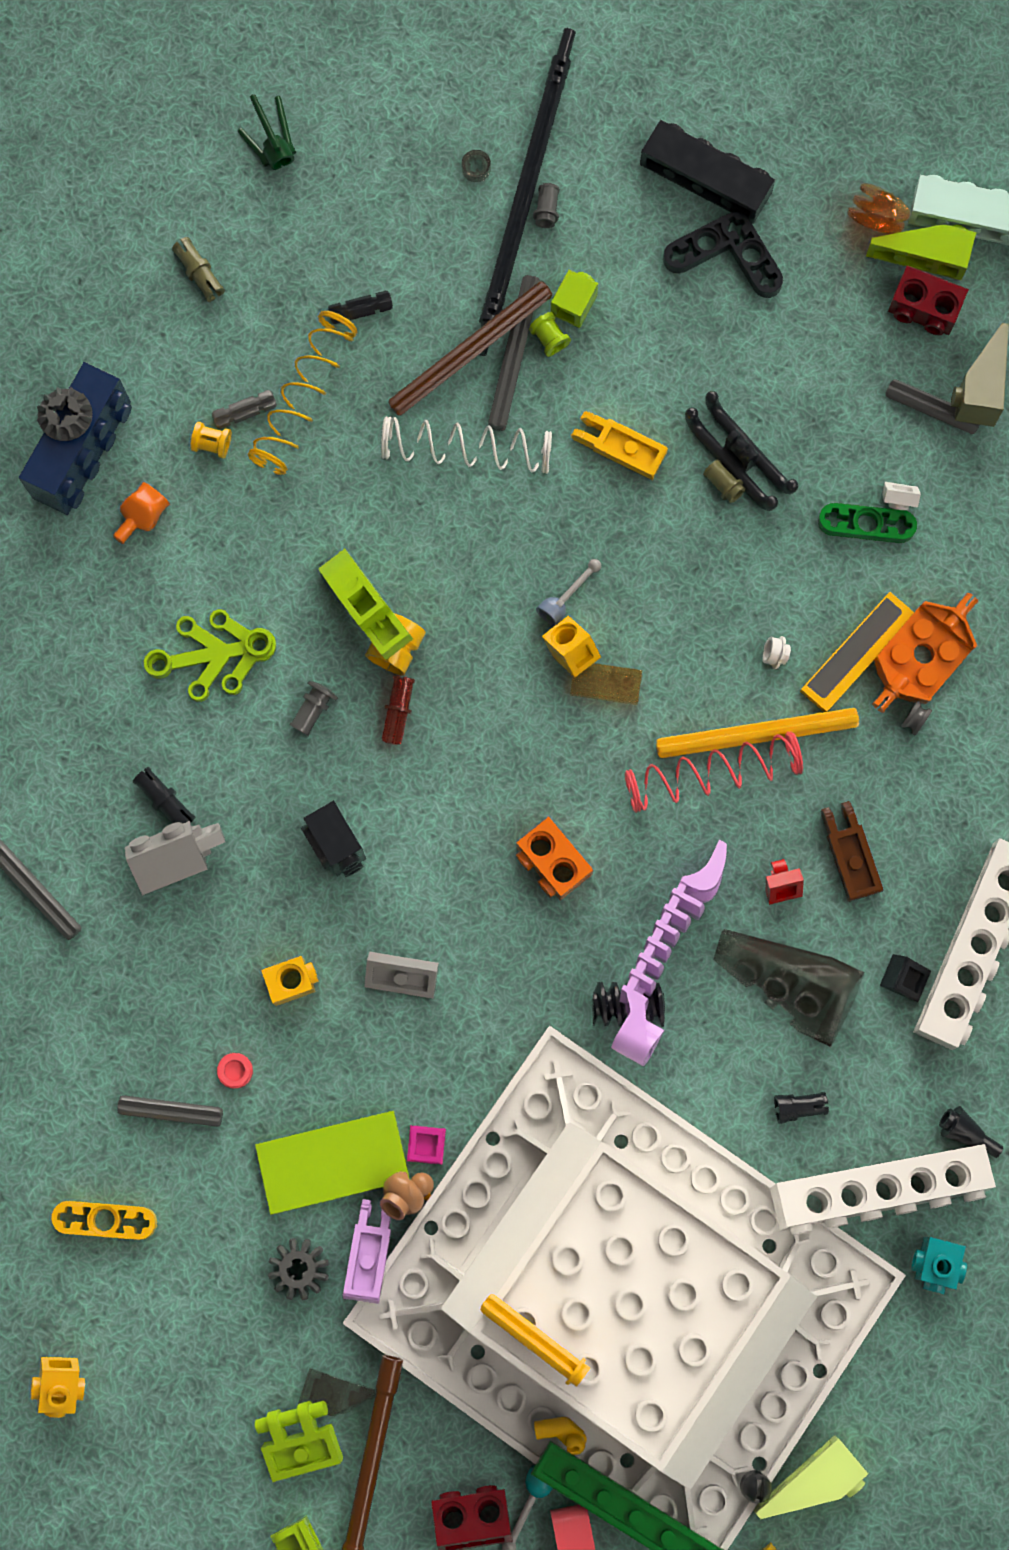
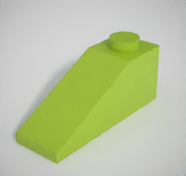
M942 224L872 237L866 256L962 280L968 268L976 232L969 231L961 225L949 226Z

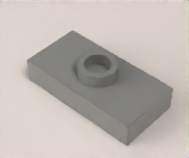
M369 952L364 987L433 999L439 963Z

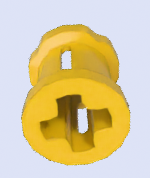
M197 422L191 437V451L198 452L200 449L216 453L219 458L225 459L230 446L232 431L230 429L221 431L205 427L204 423Z

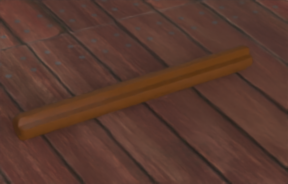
M543 281L535 284L390 398L388 403L392 410L398 416L404 414L552 297L550 288Z

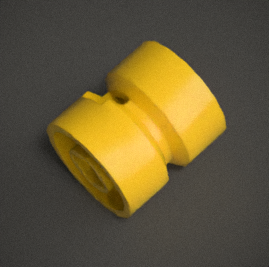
M395 614L413 640L387 660L384 659L371 642L365 656L372 663L386 670L388 669V671L394 674L404 676L413 659L410 652L418 650L426 632L413 621Z

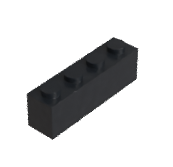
M660 119L641 150V166L729 212L745 214L752 224L755 223L773 191L775 179L768 172L743 163L738 156L732 153H724L714 148L706 139L695 138L687 134L679 125L674 123L668 124Z

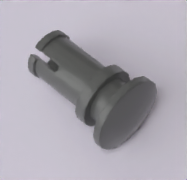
M314 681L307 682L313 688L309 694H304L305 701L293 721L289 724L309 736L323 709L327 711L329 708L326 705L329 699L332 698L335 701L338 699L330 689Z

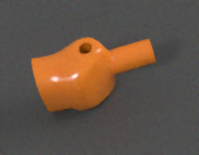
M142 482L139 488L121 504L120 512L126 520L113 534V537L121 544H124L136 528L151 531L157 524L161 513L170 505V502L156 489Z

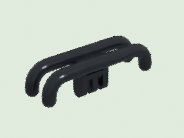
M708 392L705 397L706 406L713 418L728 434L724 447L705 428L699 419L697 409L694 407L688 408L685 412V420L688 427L716 460H719L737 480L741 479L743 481L742 486L745 488V492L759 507L767 511L774 510L778 505L777 498L775 496H767L746 472L756 465L776 488L789 495L798 490V482L795 479L788 480L727 414L719 402L717 392Z

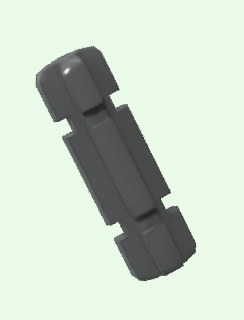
M270 390L259 393L256 398L251 396L228 405V409L223 407L213 411L212 418L216 427L223 429L230 426V422H241L260 414L259 411L263 409L265 412L274 409L277 404L273 393Z

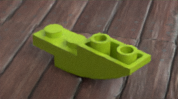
M345 548L319 568V571L339 600L385 660L389 659L413 640L412 636Z

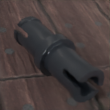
M150 767L145 768V773L141 771L133 779L132 782L153 802L152 807L156 811L160 810L172 824L177 822L183 824L188 821L191 823L196 818L176 798L177 792L172 787L168 789L151 771Z

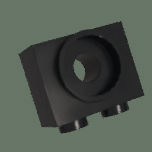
M334 800L303 818L306 824L300 828L324 869L331 866L336 876L343 873L345 877H348L363 868L361 862L367 858Z

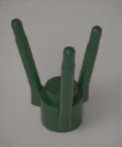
M252 94L250 99L268 137L263 142L264 149L262 150L243 128H239L238 133L260 158L264 167L270 165L272 170H278L282 166L291 164L294 161L293 154L296 153L291 142L282 99L279 95L275 97L283 139H281L280 135L274 134L256 95Z

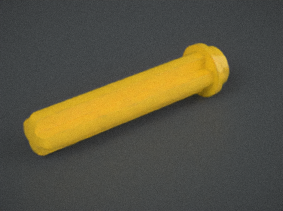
M494 1294L489 1295L481 1305L480 1310L484 1315L566 1377L567 1381L565 1384L569 1385L572 1383L577 1387L589 1371L590 1367L585 1364L586 1359L584 1357L579 1361Z

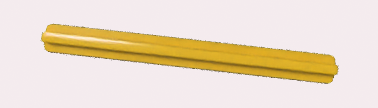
M848 708L658 738L656 740V749L659 758H667L742 746L744 742L750 744L772 741L777 734L785 738V734L791 731L796 737L851 729L858 727L859 715L856 708Z

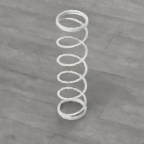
M386 416L383 422L381 439L382 459L387 460L390 456L388 437L389 439L392 438V427L395 421L401 455L405 461H410L414 456V451L409 458L405 457L397 418H391V416L388 418ZM425 420L420 428L417 443L421 439L426 424L432 457L437 464H441L445 459V454L440 461H437L430 425ZM457 422L453 426L448 445L452 442L455 430L458 427L463 458L467 466L471 467L477 458L475 457L471 464L468 463L462 429ZM488 425L483 432L479 448L483 445L489 429L494 459L497 467L502 470L507 465L508 459L504 462L503 466L499 465L493 430ZM519 428L514 435L510 451L514 448L517 436L521 432L527 467L533 473L538 468L539 462L535 465L534 469H531L525 434L522 428ZM551 431L545 432L544 444L541 453H543L542 473L546 474L549 472Z

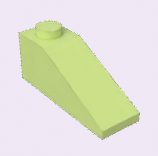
M833 1436L778 1485L765 1502L757 1504L753 1511L760 1519L839 1500L845 1495L850 1498L865 1485L863 1478L868 1473L840 1439Z

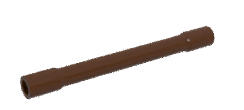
M382 1355L372 1416L346 1540L342 1545V1550H364L363 1544L394 1396L398 1390L404 1361L399 1357Z

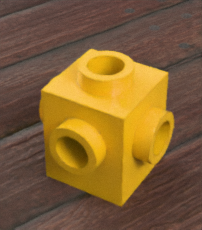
M41 1357L39 1377H32L31 1400H37L38 1413H44L46 1416L53 1418L64 1417L66 1414H75L76 1402L83 1401L85 1378H79L78 1358Z

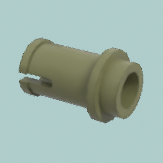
M715 460L705 469L703 475L722 493L721 498L723 500L733 503L745 492V488L742 486L743 481L741 479L737 480L719 460Z

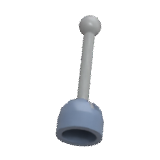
M597 559L590 560L587 570L560 598H547L536 608L538 615L552 627L561 622L566 615L564 603L593 572H598L601 569V562ZM547 614L551 617V619H546Z

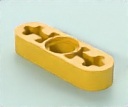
M64 1201L58 1204L52 1212L53 1226L57 1231L64 1234L141 1240L150 1237L157 1228L156 1215L151 1209L146 1207ZM68 1207H72L73 1214L86 1215L85 1208L90 1207L91 1210L87 1217L89 1230H83L85 1222H71L70 1228H67L66 1222L60 1220L61 1213H67ZM106 1209L113 1213L115 1221L111 1229L102 1231L96 1226L95 1218L101 1210ZM126 1210L124 1218L136 1219L140 1212L143 1213V1218L149 1220V1227L143 1228L141 1234H138L135 1226L125 1225L123 1226L124 1233H118L122 1223L120 1211Z

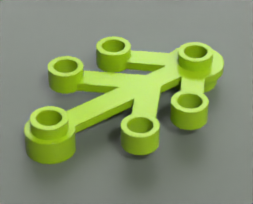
M217 609L209 617L211 626L217 631L226 630L240 640V642L226 644L198 626L192 617L183 616L176 623L178 633L185 638L191 637L206 648L171 656L163 650L155 649L145 656L144 668L151 677L163 679L172 670L209 663L198 680L193 681L188 687V694L191 699L196 702H202L208 698L210 686L229 659L243 656L232 674H227L221 683L225 693L236 695L241 692L243 680L254 664L266 661L274 655L276 640L273 634L264 628L248 630L231 619L225 610ZM217 615H224L226 617V622L223 625H216L214 623ZM189 621L193 624V628L189 632H183L181 630L182 623ZM257 640H263L266 643L265 648L261 651L253 648ZM158 660L165 662V668L162 671H155L153 669L154 663ZM230 679L238 681V686L234 690L226 688V683ZM196 686H203L205 688L204 694L200 697L193 695V689Z

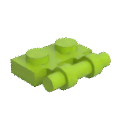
M311 1401L302 1402L295 1409L284 1412L277 1409L268 1412L266 1417L255 1420L256 1432L261 1434L270 1431L273 1439L264 1442L261 1447L272 1482L341 1464L343 1455L333 1425L328 1424L318 1427L316 1418L328 1415L325 1401L313 1404ZM301 1423L303 1432L287 1435L285 1427Z

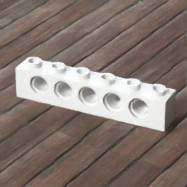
M1000 838L993 843L913 1031V1033L951 1050L958 1048L960 1044L965 1045L973 1029V1026L968 1023L973 1012L978 1013L986 998V994L982 993L986 980L992 981L998 970L1000 962L995 960L999 949H1005L1009 943V891L1002 889L998 883V876L1000 874L1009 876V842ZM990 905L998 910L1000 915L998 922H991L986 918V906ZM973 937H979L986 943L985 954H978L972 949L971 941ZM961 968L971 972L973 976L971 986H964L958 980V971ZM947 1000L958 1004L960 1014L957 1019L946 1015L944 1005Z
M985 1144L780 1182L772 1186L770 1190L779 1230L790 1229L792 1235L811 1232L813 1231L812 1225L824 1222L828 1229L847 1225V1218L860 1216L861 1222L880 1219L883 1217L882 1211L895 1209L896 1215L917 1211L916 1205L929 1203L930 1209L951 1205L950 1198L960 1196L964 1197L965 1202L986 1198L985 1192L995 1188L996 1185ZM947 1169L957 1174L959 1179L957 1187L951 1186L945 1178ZM912 1176H917L924 1182L925 1189L923 1193H918L912 1188ZM878 1182H882L889 1187V1200H884L877 1194L876 1185ZM843 1189H849L855 1194L856 1204L854 1207L848 1206L843 1202L841 1197ZM808 1195L816 1196L820 1200L822 1205L820 1213H814L809 1210L806 1204Z

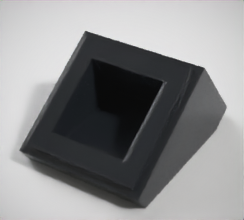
M893 954L880 986L918 1003L931 970L907 956Z

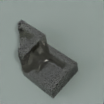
M309 1368L298 1404L306 1401H311L312 1404L325 1401L328 1415L337 1416L338 1414H346L352 1411L354 1407L368 1399L372 1400L376 1396V1390Z

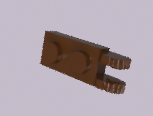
M847 801L841 803V812L846 820L848 829L838 831L833 812L829 807L821 809V816L828 833L827 839L848 902L881 893L884 890L862 824H858L851 802Z

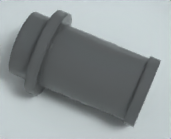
M543 183L538 188L537 210L533 213V218L536 220L537 226L552 228L559 220V214L556 210L560 189L555 184Z

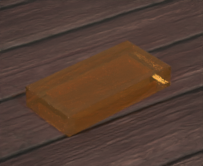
M593 663L577 677H572L570 695L638 705L642 670Z

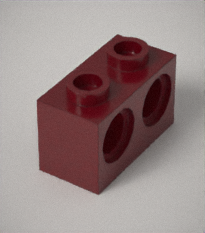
M907 265L888 312L894 314V318L902 323H911L913 321L925 326V330L933 335H950L969 289ZM911 294L918 299V301H908L904 295ZM942 306L946 308L949 313L941 314L936 310L935 307Z
M495 1485L483 1486L476 1489V1494L461 1496L459 1491H451L440 1494L439 1500L431 1501L438 1550H465L513 1542L505 1489L498 1490ZM488 1506L498 1508L500 1510L498 1519L492 1523L483 1522L480 1519V1514L484 1508ZM458 1512L463 1515V1522L458 1528L449 1529L444 1526V1519L449 1513Z

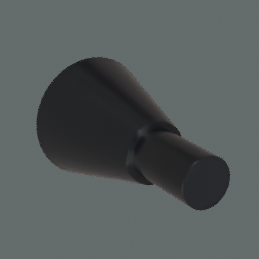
M961 1106L956 1107L954 1110L950 1108L943 1114L939 1122V1126L942 1128V1137L970 1146L985 1144L988 1154L995 1158L1000 1156L1003 1146L985 1135V1132Z

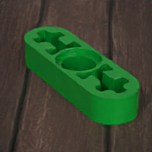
M830 503L822 508L818 517L819 528L830 536L905 543L913 537L917 530L916 518L905 510ZM831 512H836L837 518L848 520L849 513H853L852 529H847L849 522L844 521L838 522L837 526L833 527L830 520H826L825 517H829ZM862 516L872 517L876 521V529L870 532L863 531L858 525V519ZM883 517H888L886 524L895 525L901 519L904 520L905 526L910 527V529L905 530L904 534H899L898 528L887 526L885 533L880 532L884 523Z

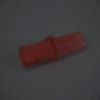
M395 675L393 677L394 681L389 705H385V709L388 711L382 741L392 745H400L403 739L407 714L412 712L409 709L415 680Z

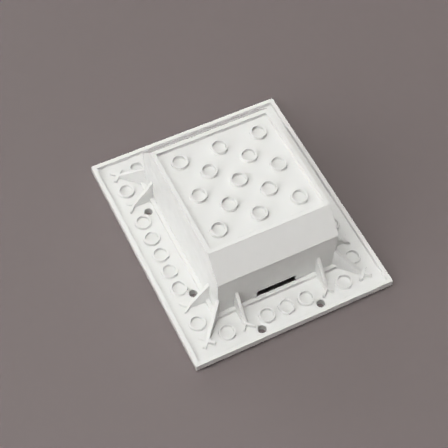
M549 1025L386 1260L379 1304L358 1301L343 1324L385 1355L403 1359L402 1367L534 1464L537 1463L549 1440L567 1450V1447L557 1437L537 1440L534 1421L563 1416L570 1418L584 1430L587 1437L585 1450L581 1454L575 1455L576 1457L722 1549L728 1550L758 1504L748 1501L740 1490L742 1477L747 1472L755 1470L752 1466L754 1458L763 1457L765 1459L766 1465L760 1472L772 1482L906 1275L838 1227L827 1229L825 1222L812 1225L813 1231L803 1234L792 1235L790 1229L780 1231L770 1190L775 1185L774 1182ZM490 1132H496L500 1136V1141L495 1146H491L486 1142V1136ZM624 1135L627 1138L628 1144L624 1149H619L615 1146L614 1139L616 1136ZM428 1221H435L437 1223L438 1231L436 1234L429 1235L425 1232L424 1226ZM766 1239H771L775 1242L776 1247L772 1253H766L763 1250L762 1245ZM494 1294L579 1361L583 1357L586 1359L585 1364L590 1369L577 1387L572 1383L569 1385L565 1384L567 1381L566 1377L481 1312V1305L489 1295ZM481 1345L484 1348L485 1355L481 1359L472 1357L471 1348L473 1346ZM817 1364H823L826 1368V1373L821 1378H817L813 1374V1368ZM625 1453H629L634 1457V1463L630 1467H624L620 1463V1458ZM757 1479V1484H758V1485H757V1495H756V1497H757V1496H760V1490H761V1481H762V1480H758V1479Z

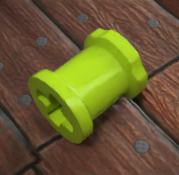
M547 312L539 316L531 323L529 328L530 333L537 335L545 347L544 353L547 357H551L563 350L571 342L570 336L563 334L555 322L556 316L553 312Z

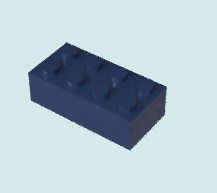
M83 362L70 387L83 393L91 404L93 415L89 428L80 437L69 441L55 440L43 433L19 476L20 481L32 499L67 516L72 508L77 509L84 497L83 487L88 479L93 480L96 477L100 468L98 460L103 451L108 452L112 448L116 439L114 432L118 424L127 421L132 409L131 401L120 378L86 362ZM68 403L64 405L63 410L55 412L60 417V423L64 420L65 416L75 415L70 412Z

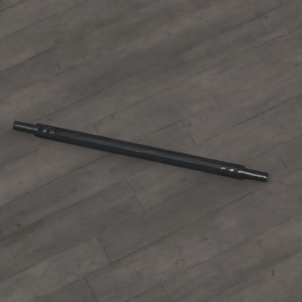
M571 28L563 30L557 55L552 57L541 104L489 290L485 297L482 314L480 315L479 322L481 327L503 310L502 306L505 303V295L561 93L571 65L569 56L576 34ZM488 348L481 352L479 356H486Z

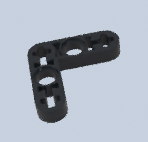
M741 212L728 213L671 242L664 250L663 262L665 267L670 272L678 274L686 272L730 250L757 295L763 298H771L776 296L782 288L783 276L749 218ZM731 222L736 226L742 225L740 234L744 241L740 244V237L735 230L728 231ZM704 236L711 237L715 241L716 246L711 250H703L698 246V240ZM688 243H691L693 251L684 256V263H680L678 260H671L675 251L679 255L688 252ZM749 248L755 249L759 252L760 259L757 262H748L742 256L743 251ZM764 264H767L763 269L765 276L768 279H775L772 288L767 284L761 285L763 276L759 268Z

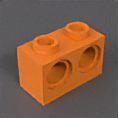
M547 817L516 842V848L519 850V853L516 854L517 859L527 871L534 868L541 877L538 884L550 898L556 895L561 901L593 874L592 867L550 817ZM537 840H544L549 843L551 850L544 856H538L532 852L531 845ZM561 866L568 867L572 871L573 877L568 882H558L553 876L554 870Z

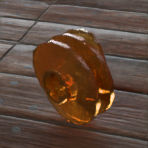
M868 183L861 184L859 189L868 196L855 195L852 200L858 208L849 207L847 210L848 215L857 223L878 232L888 234L901 232L905 226L904 221H907L910 217L911 211L900 198L881 187Z

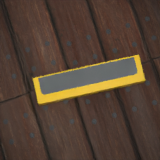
M889 592L803 686L800 692L823 712H828L869 667L875 657L914 612Z

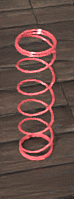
M792 731L787 732L785 738L779 734L775 735L770 745V758L772 759L775 739L781 738L785 742L786 751L789 756L790 751L794 758V764L792 761L790 762L793 772L796 775H801L803 773V760L795 734ZM744 742L739 751V767L742 761L743 748L749 745L757 755L768 780L772 781V766H770L768 772L757 749L752 744ZM716 749L712 750L707 762L708 777L713 753L716 752L723 759L736 786L740 789L742 785L740 772L737 781L725 756ZM684 756L681 757L677 763L676 768L677 783L681 761L686 760L688 764L691 766L692 770L694 771L705 795L709 796V779L706 790L700 775L698 774L696 768L692 764V762ZM650 764L645 773V787L647 788L649 770L653 767L662 778L673 802L678 803V787L675 799L662 772L657 766ZM631 769L629 771L626 770V786L629 793L631 787L633 799L631 798L632 808L635 813L641 810L646 811L648 805L647 795H645L643 806L634 773Z

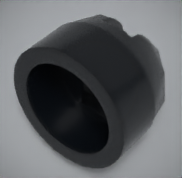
M757 1470L749 1471L740 1481L741 1493L748 1501L762 1503L770 1497L772 1492L771 1482L762 1472ZM757 1479H758V1480H762V1481H761L760 1496H757V1497H756V1495H757V1485H758V1484H757Z

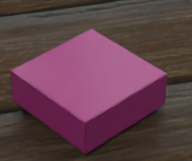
M410 1125L407 1161L443 1165L446 1129Z

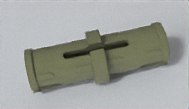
M189 237L180 239L187 250L186 252L176 242L172 247V251L187 269L186 275L191 281L194 280L205 299L208 302L216 299L209 287H212L218 296L224 294L225 289L211 272L210 263L206 258L200 256Z

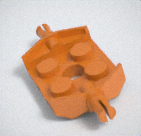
M966 593L956 607L924 601L875 657L874 662L877 674L884 684V691L872 703L877 708L885 699V702L878 709L879 712L884 713L894 699L896 700L897 698L913 703L919 701L921 704H927L968 654L977 647L966 619V615L978 603L976 597L965 606L973 596L971 593ZM924 646L930 650L932 658L929 663L923 664L916 660L914 656L916 647Z

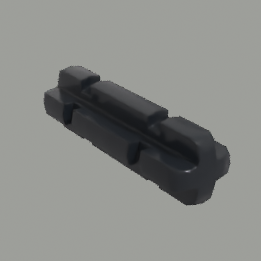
M385 290L375 293V297H371L370 294L347 300L344 305H341L340 302L329 305L328 311L354 320L376 314V310H380V312L391 310L393 303L390 293ZM330 318L332 324L341 323L335 319Z

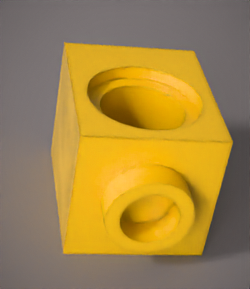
M569 616L542 635L551 655L574 678L601 658L591 635Z
M302 956L261 970L271 1001L275 1006L314 993L313 984L319 982L313 963L306 964ZM291 971L299 972L301 975L300 984L294 989L285 988L283 985L284 976Z

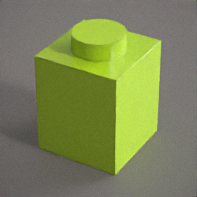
M568 270L551 301V312L557 318L580 328L597 297L598 283L587 273H576Z

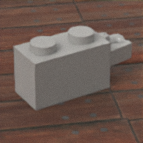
M190 821L183 824L177 822L166 826L161 833L151 837L144 835L132 840L125 847L126 861L143 896L207 870L205 857L211 854V848L224 843L225 837L219 823L201 828L200 825L192 826Z

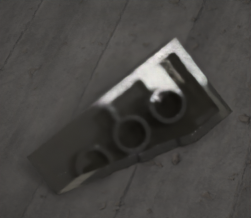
M727 929L721 932L713 959L745 987L756 984L768 997L764 1003L772 1010L779 1004L795 1018L790 1022V1025L798 1032L829 1047L833 1045L855 1001L865 973L833 957Z

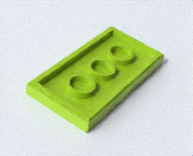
M394 1110L255 1144L270 1215L382 1188L387 1178L396 1172H406L410 1179Z

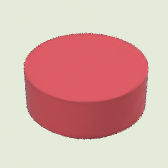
M230 1053L220 1060L217 1067V1075L220 1082L226 1087L239 1089L250 1082L253 1076V1066L246 1056L240 1053Z

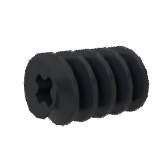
M597 982L593 992V1026H595L598 1016H601L604 1026H609L612 1016L616 1017L618 1026H622L625 1022L627 1012L625 1004L620 1002L621 992L617 982L611 983L608 992H606L603 982ZM656 983V987L650 997L645 994L643 995L649 999L647 1010L645 1011L646 1020L653 1023L654 1018L658 1017L661 1027H664L665 998L660 984Z

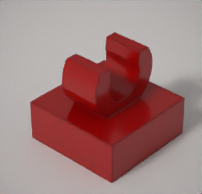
M785 859L771 862L772 875L766 876L765 887L769 905L803 897L804 879L800 868L788 871Z

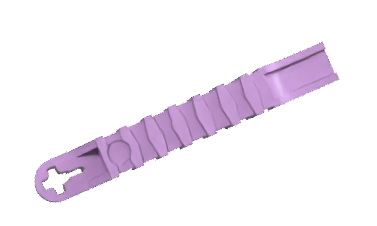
M721 840L718 841L707 865L694 874L683 876L677 889L674 888L672 890L669 903L663 907L661 919L657 920L654 925L652 937L649 936L646 940L644 953L641 952L639 954L636 968H632L629 973L627 986L623 985L621 989L620 1002L625 1004L627 1018L618 1031L611 1048L641 1066H645L664 1033L663 1029L646 1020L645 1011L647 1010L649 999L643 995L645 994L650 997L656 987V982L647 977L646 974L656 980L659 979L664 970L663 964L659 961L667 962L672 952L669 946L674 947L680 938L679 931L686 932L691 923L690 917L699 920L705 910L703 903L709 902L716 895L721 883L727 853V844Z

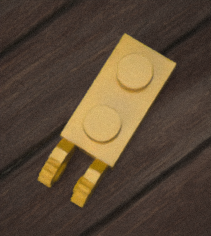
M583 412L580 418L581 421L587 426L602 432L597 438L583 430L574 429L571 434L573 440L651 480L654 479L668 452L666 446L611 419L606 420L593 413Z

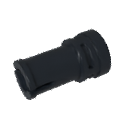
M825 1092L795 1097L793 1094L774 1096L775 1108L779 1107V1113L776 1112L779 1124L796 1121L799 1117L828 1115L829 1107L825 1106V1104H828Z

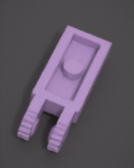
M363 1199L358 1224H355L343 1299L379 1304L391 1236V1229H389L391 1217L382 1210L381 1226H367L368 1219L371 1216L372 1205L371 1200Z

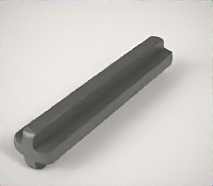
M893 379L890 382L886 391L887 398L970 434H975L978 430V424L955 421L956 407H951L950 402L897 379Z
M125 1095L120 1096L117 1106L118 1113L121 1115L216 1127L221 1125L223 1118V1109L220 1107Z

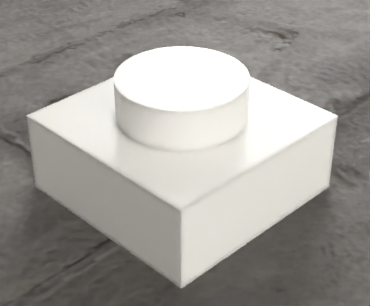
M884 482L882 496L884 502L889 503L890 508L908 510L909 506L918 507L921 495L918 487Z

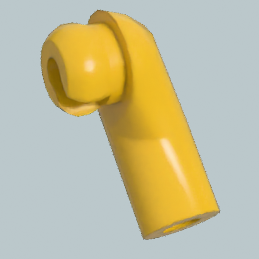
M563 1416L534 1421L537 1440L557 1437L567 1447V1452L572 1455L581 1454L585 1450L587 1437L584 1430L570 1418Z

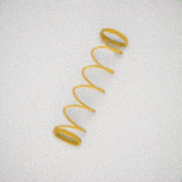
M321 311L318 315V320L326 329L312 330L308 334V340L314 351L322 356L311 341V336L314 332L325 331L343 336L350 342L354 341L353 338L356 337L358 332L355 325L345 317L335 312ZM323 316L341 322L353 333H342L333 330L332 328L335 327L326 321ZM313 355L301 356L295 360V368L297 370V373L305 382H308L307 379L302 375V373L299 371L297 367L298 361L300 359H317L330 363L332 366L336 368H340L339 364L331 360ZM299 382L287 383L281 387L282 397L292 409L295 408L284 395L286 386H303L326 395V392L320 388ZM274 410L267 414V421L270 427L279 436H281L270 421L272 413L283 412L302 417L309 422L313 421L306 415L289 410ZM274 437L255 439L253 441L254 448L250 449L247 453L249 459L261 468H265L263 465H267L265 460L267 459L281 468H274L276 470L273 471L275 474L285 475L286 471H288L285 463L272 454L257 449L256 443L259 440H273L285 443L296 449H299V446Z

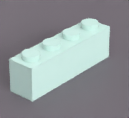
M920 175L914 191L908 224L921 227H932L942 224L949 226L961 225L969 231L976 232L975 238L1009 245V193L1003 189L990 190L976 187L975 184L970 182L957 183L944 180L938 175Z

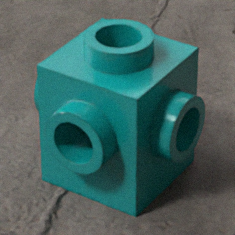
M923 1237L921 1250L916 1249L912 1259L911 1270L916 1272L914 1279L923 1281V1289L945 1294L946 1288L957 1290L958 1283L962 1284L964 1282L967 1272V1262H963L966 1246L933 1237ZM939 1261L942 1263V1270L940 1272L937 1270V1263Z

